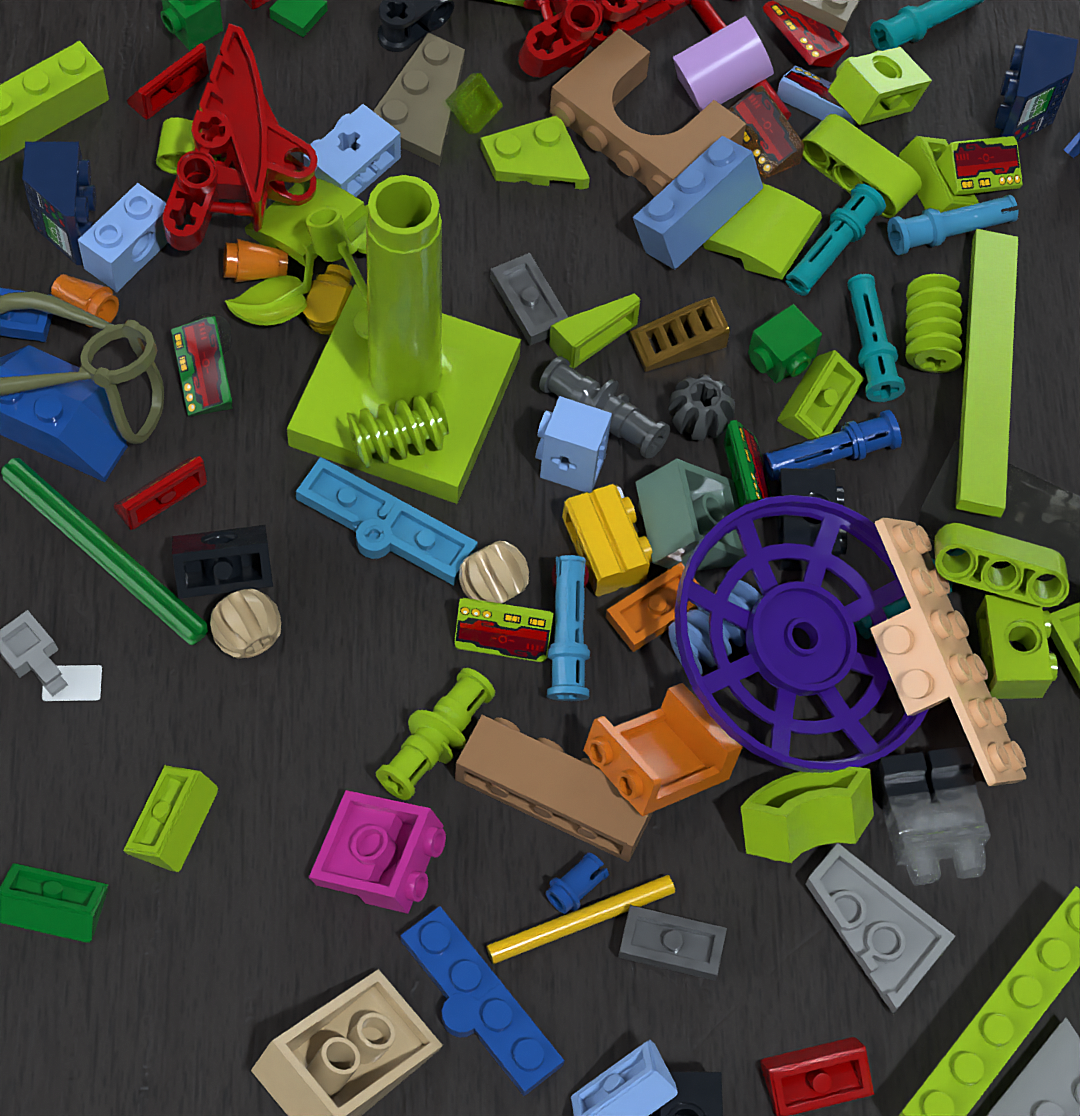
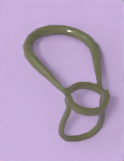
M36 291L13 292L0 296V315L13 310L35 309L102 329L84 345L80 355L82 365L78 372L0 377V396L91 379L98 386L105 389L114 421L121 436L132 444H141L149 438L162 414L164 386L160 372L154 362L158 351L153 334L145 326L140 325L135 320H127L125 324L114 325L58 297ZM122 337L128 338L133 351L138 357L130 365L117 370H108L103 367L96 369L91 365L94 355L101 347L110 341ZM141 339H143L147 343L146 347L143 345ZM146 371L152 386V405L144 425L137 434H134L125 416L116 384L134 379Z

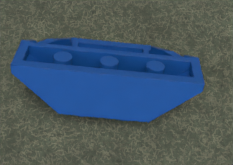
M30 345L0 357V377L78 372L80 369ZM91 379L0 396V435L100 481L106 482L128 447L126 440L121 436L114 421L105 389L98 386Z

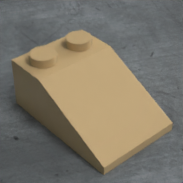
M378 969L272 1040L251 1071L288 1116H362L437 1053L443 1045Z

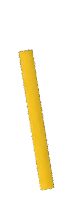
M669 875L655 879L486 946L492 964H496L629 911L630 905L641 907L674 894V884Z

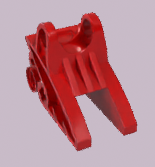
M525 0L523 3L524 8L541 11L544 22L533 27L528 32L518 55L519 65L526 74L539 78L547 76L561 67L570 68L576 66L582 61L589 45L597 48L618 28L627 35L632 36L643 30L645 26H650L665 18L668 13L672 14L687 6L691 0ZM604 22L610 26L607 36L603 35V31L600 34L596 33L599 25L602 26Z
M230 23L220 47V55H217L209 76L210 83L207 82L199 103L200 111L197 110L192 122L191 132L195 150L187 152L178 161L177 176L163 212L162 219L166 240L177 250L188 251L201 244L213 213L249 216L254 231L258 232L262 229L268 199L299 206L309 202L316 193L317 180L315 172L317 171L318 163L316 151L310 144L279 126L263 93L255 56L242 27ZM302 152L306 154L310 159L309 167L304 166L303 163L290 153ZM221 154V158L226 159L224 162H215L211 155ZM309 181L310 187L304 194L294 195L287 191L284 184L285 182L302 183ZM220 199L244 200L245 203H227L219 201ZM186 214L190 215L191 225L186 224L183 230H178L176 225H182Z

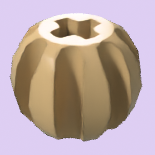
M496 541L463 560L460 565L459 580L463 592L469 599L502 604L525 590L529 580V569L525 557L517 547L506 541Z
M243 589L226 596L213 609L210 621L211 632L215 643L223 652L237 659L251 658L269 649L281 634V616L277 605L268 595L255 589Z

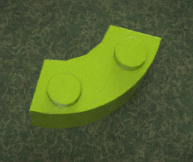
M849 766L835 772L808 773L799 771L776 779L757 790L741 806L746 854L792 863L801 853L819 845L831 843L856 844L874 817L870 769Z

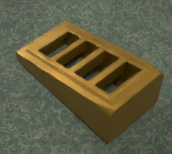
M713 296L630 331L629 337L645 372L726 348L730 330L717 300ZM702 323L706 324L708 331H705ZM688 327L691 328L692 333L694 335V337L690 339L688 338L685 331V328ZM668 333H673L677 342L676 345H671L667 336ZM655 337L661 348V352L656 354L649 339Z

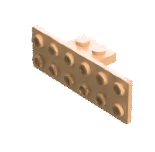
M884 517L875 521V526L911 608L871 627L870 630L907 716H914L951 699L988 786L1012 784L1025 780L1026 774L1023 768L1026 767V760L1019 745L1015 741L1010 740L1004 724L1007 722L1006 713L996 697H992L985 683V680L988 679L986 667L981 658L971 651L966 639L969 635L968 626L960 612L954 611L947 596L950 593V585L948 580L937 572L929 554V551L932 550V545L927 533L921 526H917L915 522Z

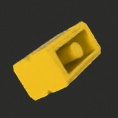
M611 484L595 489L592 493L586 492L564 501L562 518L578 556L586 559V565L589 570L588 580L595 596L599 597L617 591L621 587L626 588L639 584L647 579L649 566L652 562V548L646 536L638 537L633 526V523H636V513L629 497L621 498L617 486Z

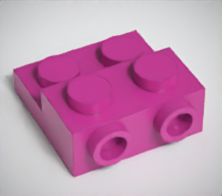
M346 790L309 878L316 886L358 895L365 904L408 914L413 901L420 902L427 892L428 877L425 871L431 857H439L443 852L446 842L444 825L431 808Z

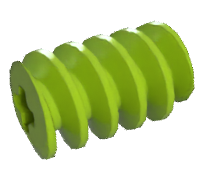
M922 275L914 279L906 290L908 301L906 304L907 333L905 341L907 348L905 356L911 366L923 372L947 373L958 369L962 364V358L959 354L962 348V342L959 339L962 333V327L959 323L962 318V312L959 308L962 303V297L957 292L960 282L948 275Z
M438 391L431 393L430 406L421 395L414 397L412 410L403 399L396 401L394 415L385 403L378 406L376 419L367 408L361 409L358 424L353 416L347 412L349 429L356 454L366 468L371 467L372 453L375 452L378 453L384 464L389 463L390 449L392 448L396 449L402 459H406L408 444L412 443L420 455L425 454L426 440L431 439L437 450H442L444 436L449 434L445 408Z

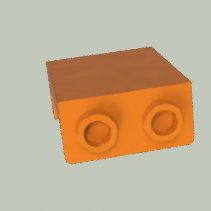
M683 683L668 688L663 704L658 710L615 727L605 716L594 719L583 751L640 815L645 816L729 780L743 746L732 739L708 714L698 698Z

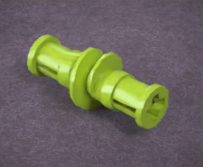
M463 668L457 675L458 682L446 696H443L433 707V712L417 710L411 714L408 725L412 735L401 745V750L388 765H382L376 771L377 779L390 794L402 800H409L415 794L414 786L426 771H430L438 761L447 764L453 759L450 747L457 751L464 749L467 741L462 731L471 722V717L482 703H489L495 696L493 685L481 673L471 668Z

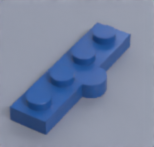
M441 906L400 935L402 944L447 999L442 1008V1024L445 1030L456 1037H468L476 1033L479 1036V1041L523 1096L531 1092L564 1065L565 1060Z

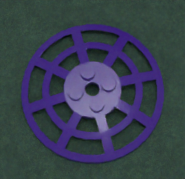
M798 495L768 497L746 504L727 515L699 541L686 562L678 584L674 610L676 641L682 666L694 693L708 714L732 739L753 754L778 766L808 773L835 772L849 766L863 767L878 761L880 757H885L905 743L921 725L929 710L927 709L914 716H907L905 712L900 722L878 743L875 742L859 722L877 704L886 688L887 682L893 681L877 644L876 658L857 652V636L853 623L868 615L872 620V627L886 621L887 616L883 607L906 596L875 524L868 518L841 504L817 497ZM792 515L810 517L822 522L813 547L805 544L783 543L762 548L753 521L763 517ZM736 529L745 557L740 559L725 574L714 594L693 582L694 576L709 550L726 534ZM839 529L852 534L871 548L889 567L896 580L873 591L854 568L832 555L831 552ZM793 559L806 561L808 564L802 582L795 581L778 585L768 562ZM751 570L763 596L754 604L751 611H748L729 602L728 598L737 582ZM828 570L843 580L859 599L844 606L833 594L822 588L821 585L825 571ZM688 601L710 613V645L718 669L704 676H701L695 663L688 636ZM723 620L745 630V640L749 655L732 663L729 662L723 641ZM793 628H800L808 634L810 638L809 649H802L794 642L792 636ZM850 670L872 677L864 695L852 708L848 707L834 686ZM759 672L766 681L776 687L777 694L774 711L756 700L742 685L740 680ZM728 687L747 710L762 721L772 725L770 747L761 744L742 730L720 708L712 694ZM818 694L833 717L818 721L793 719L796 695L809 696ZM843 730L860 752L847 758L828 761L802 760L790 757L791 732L803 735H822Z

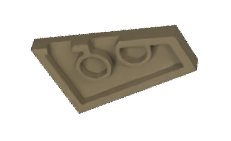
M428 33L373 112L400 132L401 148L440 166L443 146L450 125L453 103L456 99L464 65L465 49Z

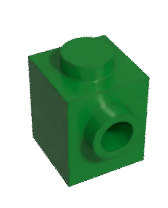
M162 0L163 11L160 15L164 25L172 34L177 36L189 51L223 31L220 0Z
M792 304L753 331L748 354L754 367L759 372L766 373L777 384L787 376L796 377L807 369L812 359L817 355L822 333Z

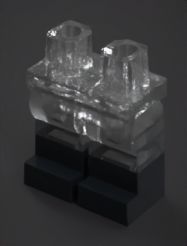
M970 745L928 751L925 759L923 752L880 757L873 774L888 833L895 849L893 853L896 865H906V869L915 886L931 884L940 879L942 875L938 861L940 859L953 858L957 878L961 879L979 877L986 868L984 847L990 838L988 824L985 823L983 806L977 793L972 771L974 758Z

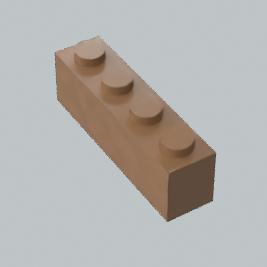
M481 715L456 762V781L627 862L630 861L653 815L652 812L641 816L590 759L582 758L578 760L563 753V749L558 744L549 739L538 738L535 740L521 733L515 724L503 718L497 717L493 720Z

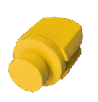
M329 264L325 274H319L312 281L311 290L306 297L307 307L303 313L313 331L320 334L332 333L353 289L349 284L352 274L347 268L337 264Z

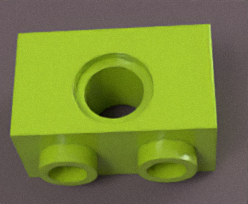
M896 47L884 51L877 50L871 54L847 58L837 68V77L828 92L859 125L911 112L932 80L901 47Z
M985 595L976 612L981 658L988 673V679L985 680L991 696L997 699L1043 698L1052 681L1056 680L1058 672L1056 655L1049 653L1047 638L1051 634L1049 611H1043L1041 606L1002 595ZM1009 641L1023 644L1027 652L1016 650Z

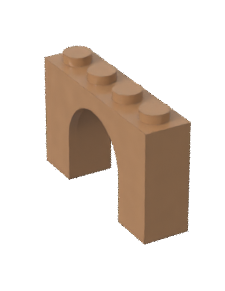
M618 28L552 86L550 113L561 119L565 127L571 128L584 138L591 149L601 151L614 161L624 174L633 176L640 181L655 197L721 136L742 146L746 123L716 100H713L687 125L670 134L648 135L628 127L617 116L614 108L647 78L650 51Z

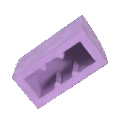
M746 16L673 57L677 78L700 112L713 100L722 104L774 74L764 45Z

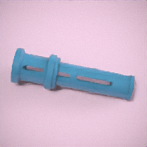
M1006 195L1002 198L941 213L939 210L929 208L923 210L921 215L902 219L899 216L889 219L887 227L890 245L897 255H903L908 253L909 249L925 244L931 247L939 246L949 236L1007 222H1015L1018 219V210L1001 212V210L1017 206V202L1012 195Z
M564 555L556 557L555 640L550 645V649H548V658L552 660V687L547 689V698L552 700L581 701L589 699V689L585 688V661L590 659V650L584 644L583 634L586 559L581 556Z

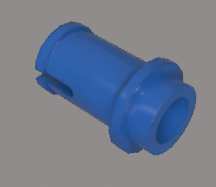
M590 852L586 853L583 859L560 879L555 877L550 881V888L546 891V896L550 903L563 914H566L569 910L577 911L581 905L580 900L602 880L608 878L609 872L607 868L598 870L604 863L596 855Z

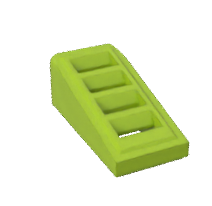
M634 293L551 325L550 348L558 357L562 356L567 359L571 368L577 367L637 325L640 298Z

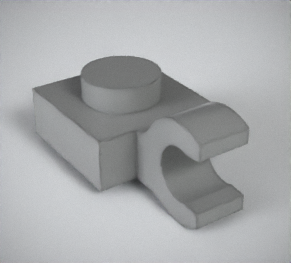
M28 610L0 629V655L19 678L32 670L52 697L68 686L67 682L61 677V671L49 658L58 651L55 642Z

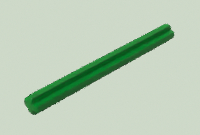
M12 458L2 467L1 474L5 482L188 644L196 645L208 633L207 623L24 461L20 458Z

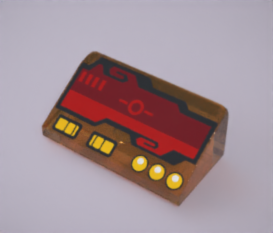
M762 85L750 91L728 109L746 123L742 146L753 152L757 168L764 179L801 163L804 143Z

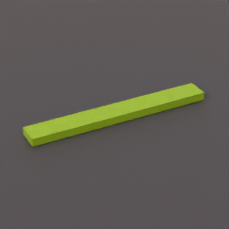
M976 229L972 239L956 509L1001 518L1006 508L1018 237Z

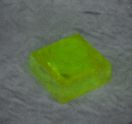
M481 73L470 74L445 100L468 134L479 133L503 107V104Z

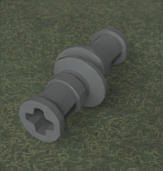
M562 356L555 358L547 366L540 379V390L545 393L553 392L557 396L612 413L609 432L618 438H624L638 447L640 454L645 458H653L661 450L669 436L670 425L663 421L657 423L641 413L638 407L629 402V397L623 393L616 397L619 387L618 381L611 379L601 387L596 380L589 376L585 377L571 368L569 361Z

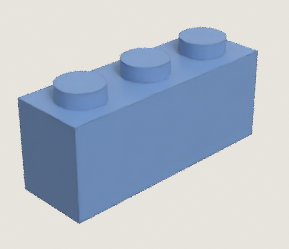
M721 136L633 217L645 253L675 270L761 191L763 185L753 152Z

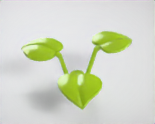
M368 204L365 206L366 213L348 230L345 229L342 215L338 208L322 207L311 212L306 218L311 241L304 243L306 261L303 282L299 278L290 275L266 279L249 288L242 295L234 299L225 300L228 309L243 321L256 325H276L296 317L307 307L304 294L311 290L315 254L321 256L327 262L344 258L367 303V285L351 254H354L356 251L366 254ZM367 307L357 312L353 319L355 331L365 339H368Z

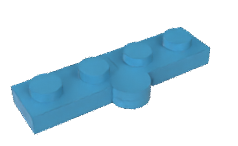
M322 457L318 459L296 490V499L355 531L357 548L365 557L379 559L391 551L454 586L459 578L461 563L466 557L477 551V541Z

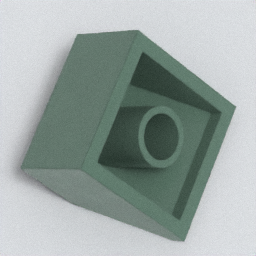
M680 459L673 460L635 482L639 497L638 508L643 517L647 539L652 548V562L671 569L680 562L685 566L699 541L721 519L740 508L733 480ZM736 529L726 534L709 550L697 571L734 566L740 559L745 557Z

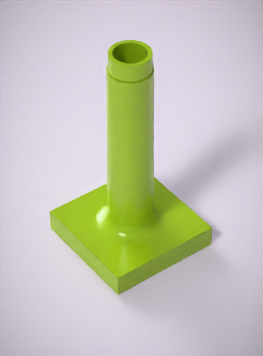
M407 175L393 176L378 183L369 197L366 219L367 303L357 284H354L287 427L288 445L458 504L520 358L521 339L442 313V220L439 213L440 204L437 193L429 183L418 177ZM365 307H367L368 339L357 334L353 325L354 316ZM438 391L445 408L449 434L445 435L443 439L442 450H437L431 439L426 440L425 454L420 455L412 443L408 444L406 459H402L396 449L392 448L390 449L389 463L384 464L378 453L375 452L372 453L371 467L366 468L356 454L349 429L347 412L353 416L358 424L361 409L367 408L376 419L378 406L385 403L394 415L396 401L403 399L412 410L414 397L421 395L430 406L431 393Z

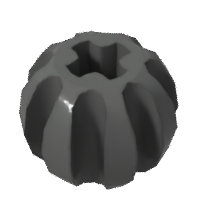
M699 374L698 379L687 376L675 387L676 391L672 392L669 397L668 411L669 415L673 417V426L680 434L690 433L692 440L704 441L706 435L717 438L726 431L728 423L734 418L735 401L730 397L731 389L722 380H712V375Z

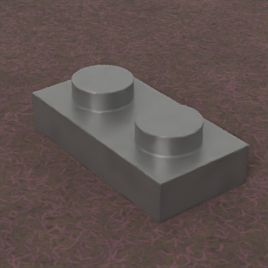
M530 253L491 268L490 278L530 346L550 338L551 325L568 318Z
M630 905L618 958L715 981L718 975L727 928Z

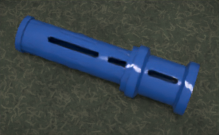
M890 410L880 412L878 418L858 424L854 420L847 422L841 427L840 432L809 440L772 453L763 454V462L769 479L775 481L778 479L781 468L812 469L846 457L858 461L864 459L866 453L885 447H889L892 450L900 448L902 437L894 414Z

